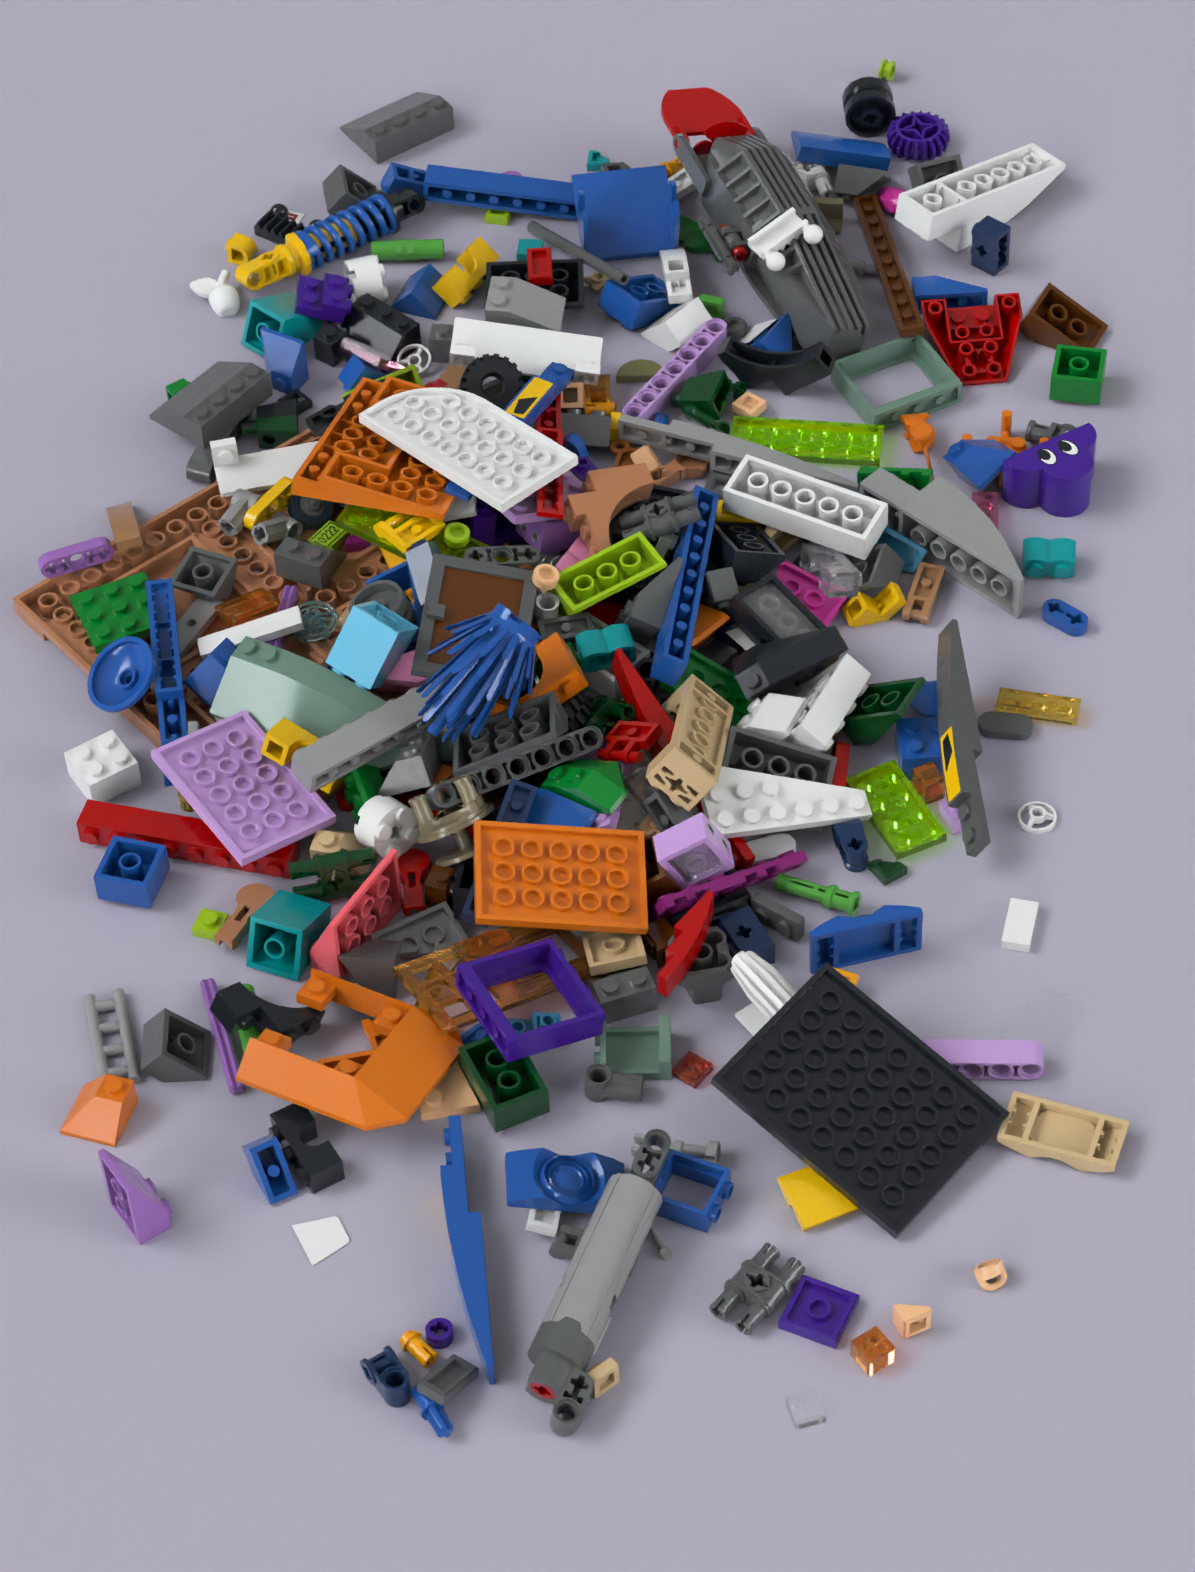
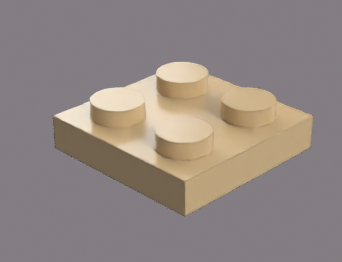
M581 932L591 976L648 964L640 934Z

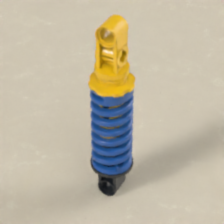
M408 187L402 188L391 195H387L383 191L375 192L374 195L358 202L357 205H351L346 210L338 211L336 215H330L325 220L317 221L314 226L309 225L303 231L298 230L294 233L286 234L285 244H279L274 247V250L265 252L257 258L239 265L235 271V278L237 282L248 289L257 291L271 283L280 281L283 277H291L297 271L304 276L309 275L313 270L321 268L324 261L327 263L333 262L334 255L337 258H342L345 255V251L352 253L355 251L356 246L363 248L366 246L367 241L370 243L376 241L377 236L384 238L387 236V233H398L401 227L400 222L420 214L425 209L426 199L423 195Z

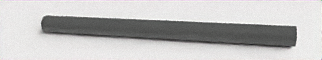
M535 221L529 222L527 230L575 259L583 258L584 264L621 285L628 283V274Z

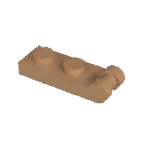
M920 562L906 599L907 603L902 610V620L910 621L914 619L919 620L920 624H929L931 612L946 574L945 566ZM914 606L920 607L922 610L914 609Z

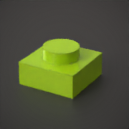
M202 908L192 927L193 936L215 941V934L228 919L229 914Z

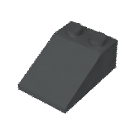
M678 557L640 591L632 601L628 600L624 609L621 608L619 610L615 623L627 624L634 642L645 646L661 629L683 558Z

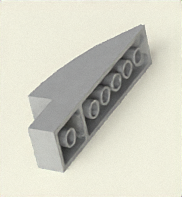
M881 467L860 482V494L888 503V526L928 550L923 561L945 566L947 576L1015 618L1019 619L1021 617L1024 577L1003 535L988 516L959 488L940 475L919 491L914 486L909 485Z

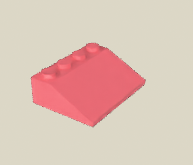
M391 849L326 927L319 939L312 944L309 955L313 969L344 979L349 971L337 956L370 941V934L387 927L401 910L403 898L397 850Z

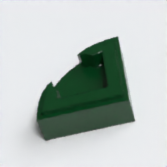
M875 859L868 862V869L884 886L907 874L908 867L899 861L894 863Z

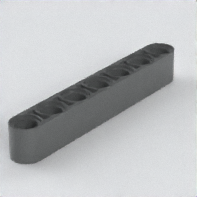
M586 726L465 774L470 775V779L479 796L510 784L511 779H523L594 751L602 745L603 734L596 726ZM584 734H587L590 737V746H587L584 743ZM560 743L564 744L567 748L566 756L559 751ZM536 752L543 758L542 765L535 761L534 756ZM511 762L516 763L519 771L517 775L510 769ZM487 771L494 776L493 784L486 780L485 775ZM458 777L437 784L426 791L425 798L431 810L441 811L463 802L453 783ZM437 790L441 791L445 796L443 804L436 799Z

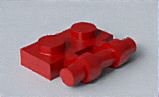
M619 720L604 738L607 746L605 749H598L596 756L599 760L622 761L626 765L642 763L644 753L639 751L641 749L650 750L664 730L660 723Z

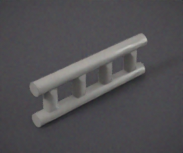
M116 988L112 991L113 998L97 1002L93 994L85 995L84 1003L98 1077L104 1074L119 1077L129 1076V1079L134 1080V1084L139 1083L141 1076L123 989ZM116 1010L117 1020L100 1024L98 1013ZM120 1031L122 1042L104 1046L103 1035ZM124 1054L126 1065L109 1068L107 1057Z

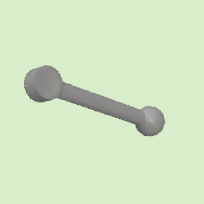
M652 1224L649 1231L660 1249V1258L662 1260H669L672 1257V1251L669 1247H665Z

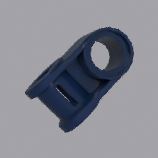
M855 819L832 824L834 843L839 850L844 867L851 872L865 870L869 862L866 853L868 841L861 820Z
M389 1345L384 1347L383 1352L368 1360L366 1358L360 1360V1365L366 1378L375 1386L389 1406L402 1407L410 1402L412 1396L410 1394L409 1374Z

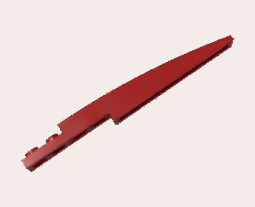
M560 393L533 423V429L563 446ZM563 474L535 492L536 516L563 519Z
M618 648L615 650L611 667L625 702L634 705L636 708V715L632 717L635 722L660 723L664 730L656 744L649 750L654 759L670 743L674 723L622 649ZM699 801L696 807L704 814L701 801ZM728 838L732 855L736 860V871L752 868L755 855L743 838Z

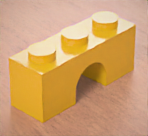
M479 236L456 259L464 271L455 264L443 274L432 289L452 309L458 303L464 305L472 297L470 291L472 289L476 291L485 281L482 277L486 276V262H496L500 256Z
M283 717L266 733L261 754L284 767L289 761H292V754L296 750L315 743L319 738ZM344 776L320 789L330 794L344 781Z

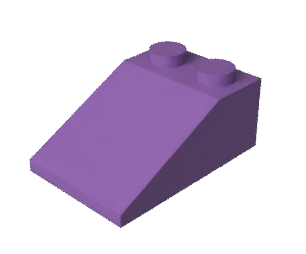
M99 1150L98 1155L110 1205L137 1242L141 1245L172 1228L169 1217L172 1214L171 1207L165 1198L159 1199L156 1195L157 1190L151 1179H144L136 1168L107 1150Z

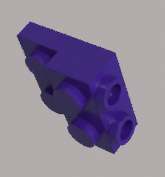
M325 273L323 280L299 275L296 289L295 314L343 323L345 314L349 315L352 307V300H348L351 299L353 285L348 284L349 278Z

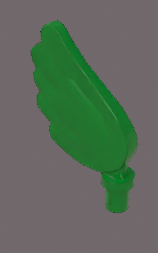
M680 215L679 244L684 245L688 251L712 252L715 255L703 231L699 228L698 222ZM715 255V260L717 262H720L717 256Z

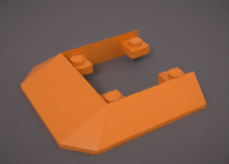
M311 968V977L296 993L297 1003L322 1012L332 1001L375 1017L373 1031L387 1037L364 1065L342 1058L333 1069L288 1052L292 1047V1038L266 1028L257 1039L250 1037L236 1074V1081L353 1127L368 1131L407 1123L459 1058L458 1047L464 1045L452 1019Z

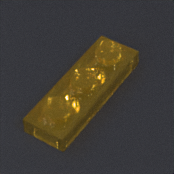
M1000 687L995 712L1024 714L1033 720L1076 726L1081 699Z

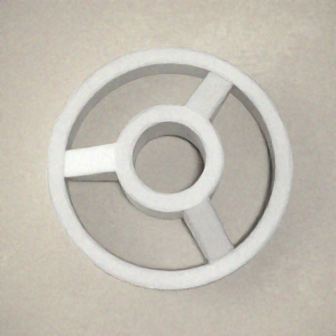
M421 344L407 345L398 353L397 364L399 369H402L401 365H412L411 361L417 359L419 362L415 366L420 376L431 366V354ZM419 348L416 354H411L407 359L400 360L407 350ZM423 350L428 354V363L424 368H422L423 362L421 359Z
M1033 801L1024 804L1019 809L1017 820L1019 826L1026 832L1044 834L1055 827L1057 814L1055 809L1049 804ZM1026 809H1029V822L1026 825L1021 820V814ZM1045 820H1053L1047 827L1032 828L1034 824H1041Z

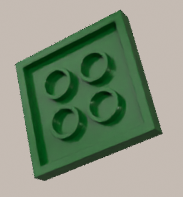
M144 571L70 596L71 604L96 654L101 653L105 647L117 639L129 636L143 639L150 636L146 581L149 580Z

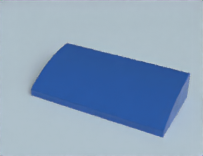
M791 131L796 162L833 167L844 164L885 170L886 172L888 170L891 155L884 143Z

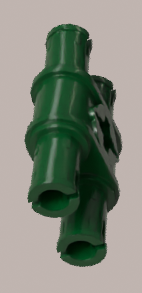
M599 695L594 698L587 696L592 702L593 708L590 710V715L587 718L585 717L586 723L580 725L578 729L591 725L596 726L601 730L603 738H605L619 720L631 721V717L636 715V708L634 705L624 703L620 698L616 697L609 698L605 695ZM587 734L583 735V738L590 739V737Z
M372 846L352 851L342 848L340 851L322 855L316 853L312 859L289 862L291 880L314 875L319 879L316 880V883L292 887V892L323 902L344 896L352 897L372 872L351 876L348 871H351V868L375 864ZM335 870L334 880H332L333 871Z

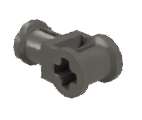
M1030 420L1025 432V441L1039 442V439L1042 437H1047L1050 440L1076 427L1071 424H1058L1054 422L1049 427L1038 424L1035 420Z

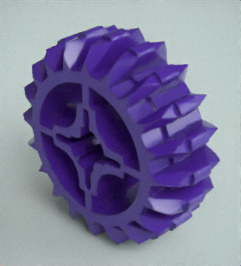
M911 111L910 114L903 113L902 116H896L895 120L890 121L887 131L888 148L892 150V154H897L898 158L905 157L906 161L912 159L915 163L917 160L925 162L926 159L934 160L935 156H941L942 152L946 151L950 141L948 124H945L944 119H939L937 114L931 115V112L922 113L920 111L915 113Z

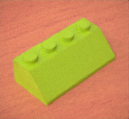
M641 531L560 571L558 584L550 592L556 594L559 598V609L565 616L574 615L666 568L667 563Z

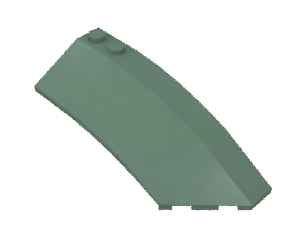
M246 636L229 659L209 713L213 717L224 719L246 710L265 734L285 717L320 738L323 735H330L339 730L346 723L358 720L366 712L374 711L384 706L386 701L368 690L359 688L354 682L311 660ZM427 730L419 735L426 737L431 736L432 733H429ZM405 743L366 764L378 767L380 772L392 768Z

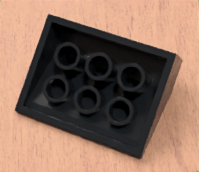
M583 258L552 260L553 285L537 286L565 297V309H584ZM527 261L486 262V301L491 276L516 277L528 282Z

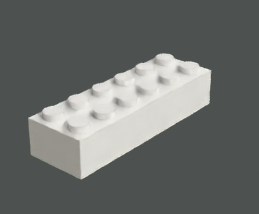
M748 454L745 455L723 489L725 511L862 560L867 559L888 525V503Z

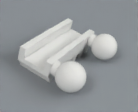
M792 207L748 238V247L766 261V265L771 271H780L785 266V257L782 253L778 252L779 249L783 251L785 245L788 244L790 246L791 241L794 238L798 240L800 234H803L805 241L809 244H817L823 237V231L818 225H810L807 219L802 220L796 215V210Z

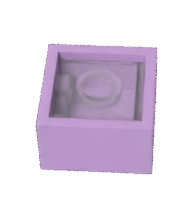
M702 812L653 836L657 862L683 889L694 883H699L700 885L709 881V878L717 874L725 873L735 868L730 842Z

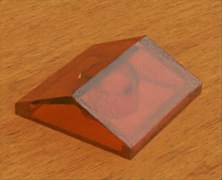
M261 587L214 607L226 627L231 628L272 612L281 603L279 598Z

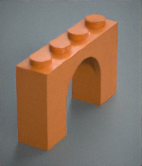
M557 632L536 645L535 650L543 664V673L538 684L532 689V696L528 693L519 698L517 705L551 691H555L562 704L589 686L570 647ZM496 702L489 716L508 709L509 705H502Z

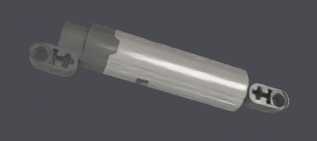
M652 1129L646 1133L635 1155L630 1173L613 1174L609 1178L564 1273L563 1282L555 1292L527 1352L528 1358L534 1364V1367L528 1378L526 1392L540 1401L554 1404L550 1427L558 1436L572 1435L577 1430L585 1413L594 1386L593 1379L585 1372L586 1367L609 1320L613 1305L620 1296L663 1202L662 1195L654 1185L666 1162L671 1144L670 1136L664 1130ZM650 1146H658L661 1150H653ZM645 1164L648 1165V1166H650V1168H649V1170L646 1172V1174H645V1173H642L643 1170H644ZM576 1388L581 1389L578 1393L577 1399L574 1400L572 1398L573 1392L576 1390ZM566 1413L569 1414L573 1419L565 1421L562 1420L558 1415Z

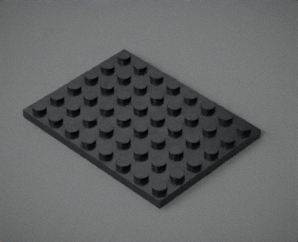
M827 962L711 1080V1084L894 1239L921 1213L1010 1114Z

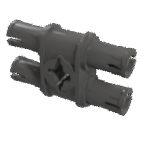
M693 490L673 498L665 496L662 500L646 506L643 504L639 510L618 517L624 539L641 531L647 540L650 539V541H656V538L672 532L678 533L681 527L702 521Z
M764 1243L763 1247L751 1260L743 1261L739 1271L732 1279H728L725 1282L724 1291L709 1306L711 1313L715 1317L721 1312L720 1320H725L738 1303L748 1306L740 1317L734 1321L736 1328L740 1332L746 1327L745 1335H750L763 1318L773 1315L776 1306L783 1298H787L790 1295L792 1284L805 1272V1266L801 1261L798 1260L793 1265L796 1261L794 1257L789 1258L777 1274L767 1271L774 1261L780 1257V1252L774 1245L768 1250L771 1243Z

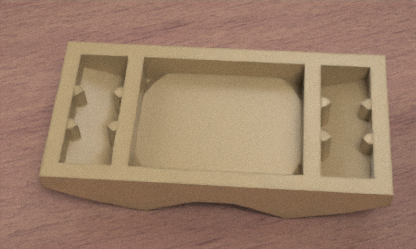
M1013 1091L1007 1107V1111L1010 1114L1000 1126L997 1141L1029 1158L1049 1157L1060 1160L1078 1171L1114 1172L1130 1121Z

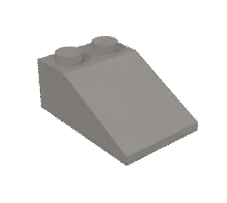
M491 276L485 306V319L488 322L561 332L566 298L516 277Z

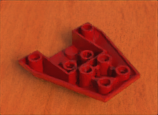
M1019 293L995 294L993 305L948 309L946 299L921 300L924 325L942 359L963 383V386L1007 383L1022 318Z

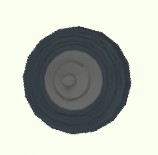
M292 495L288 502V512L290 517L302 523L303 529L317 530L331 520L334 514V502Z

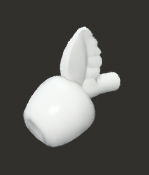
M227 270L221 271L218 282L204 277L190 283V288L197 295L209 298L210 306L219 317L235 315L240 307L239 293L235 287L227 284L230 272Z

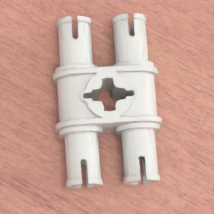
M786 151L787 158L809 192L818 190L820 197H826L825 195L828 198L835 197L834 189L830 184L831 176L826 172L824 165L795 162L792 153Z

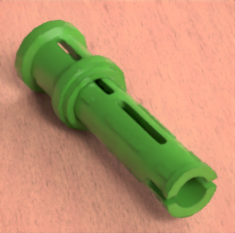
M779 873L775 880V890L823 903V906L829 910L835 908L846 911L849 916H855L860 906L861 893L858 891L851 893L839 889L838 885L834 884L826 887L784 873Z

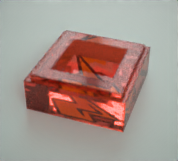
M689 1050L672 1068V1076L696 1089L713 1071V1064Z

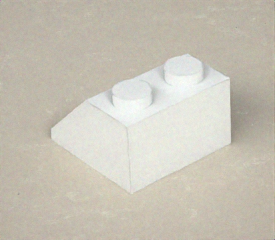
M696 297L670 310L641 332V335L670 352L676 348L680 349L712 317L699 297Z
M768 693L762 699L757 697L750 703L747 708L749 714L739 721L737 727L783 741L790 735L809 701L802 697Z

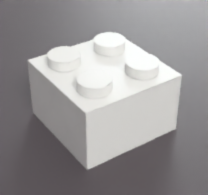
M113 730L64 752L68 774L87 799L107 802L142 785L138 762Z

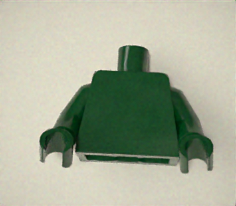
M725 370L709 372L688 378L681 392L671 394L670 402L673 408H681L686 419L694 420L708 429L711 427L715 431L729 435V423L725 421L717 423L715 420H720L731 394L737 400L747 391V385L743 381H737L735 384L732 383Z

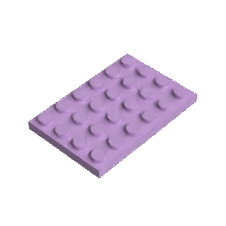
M246 710L151 751V759L241 867L317 832L318 829H324L336 823V815L316 792L310 794L290 771V761L283 767L261 754L266 734Z

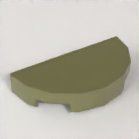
M638 359L629 361L618 369L616 383L648 382L662 367L651 360Z

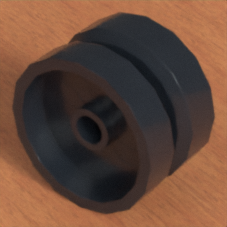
M870 76L859 78L845 88L842 102L845 121L849 130L857 136L866 138L876 137L887 132L890 121L896 119L892 89L888 83L880 78Z

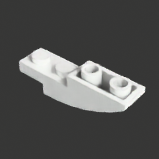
M684 248L659 251L669 304H683L692 300L690 272Z

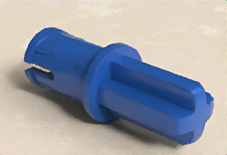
M414 1385L410 1394L421 1409V1417L424 1420H428L439 1438L449 1437L454 1430V1426L444 1411V1405L442 1406L417 1392V1387Z

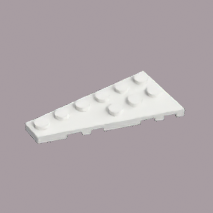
M721 766L718 783L700 800L704 815L726 839L827 826L855 819L864 821L869 820L872 816L865 790Z

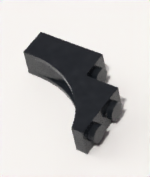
M732 336L723 340L717 354L721 361L736 375L737 379L746 383L747 389L771 379L785 396L831 375L837 360L822 341L801 350L777 352L752 347Z

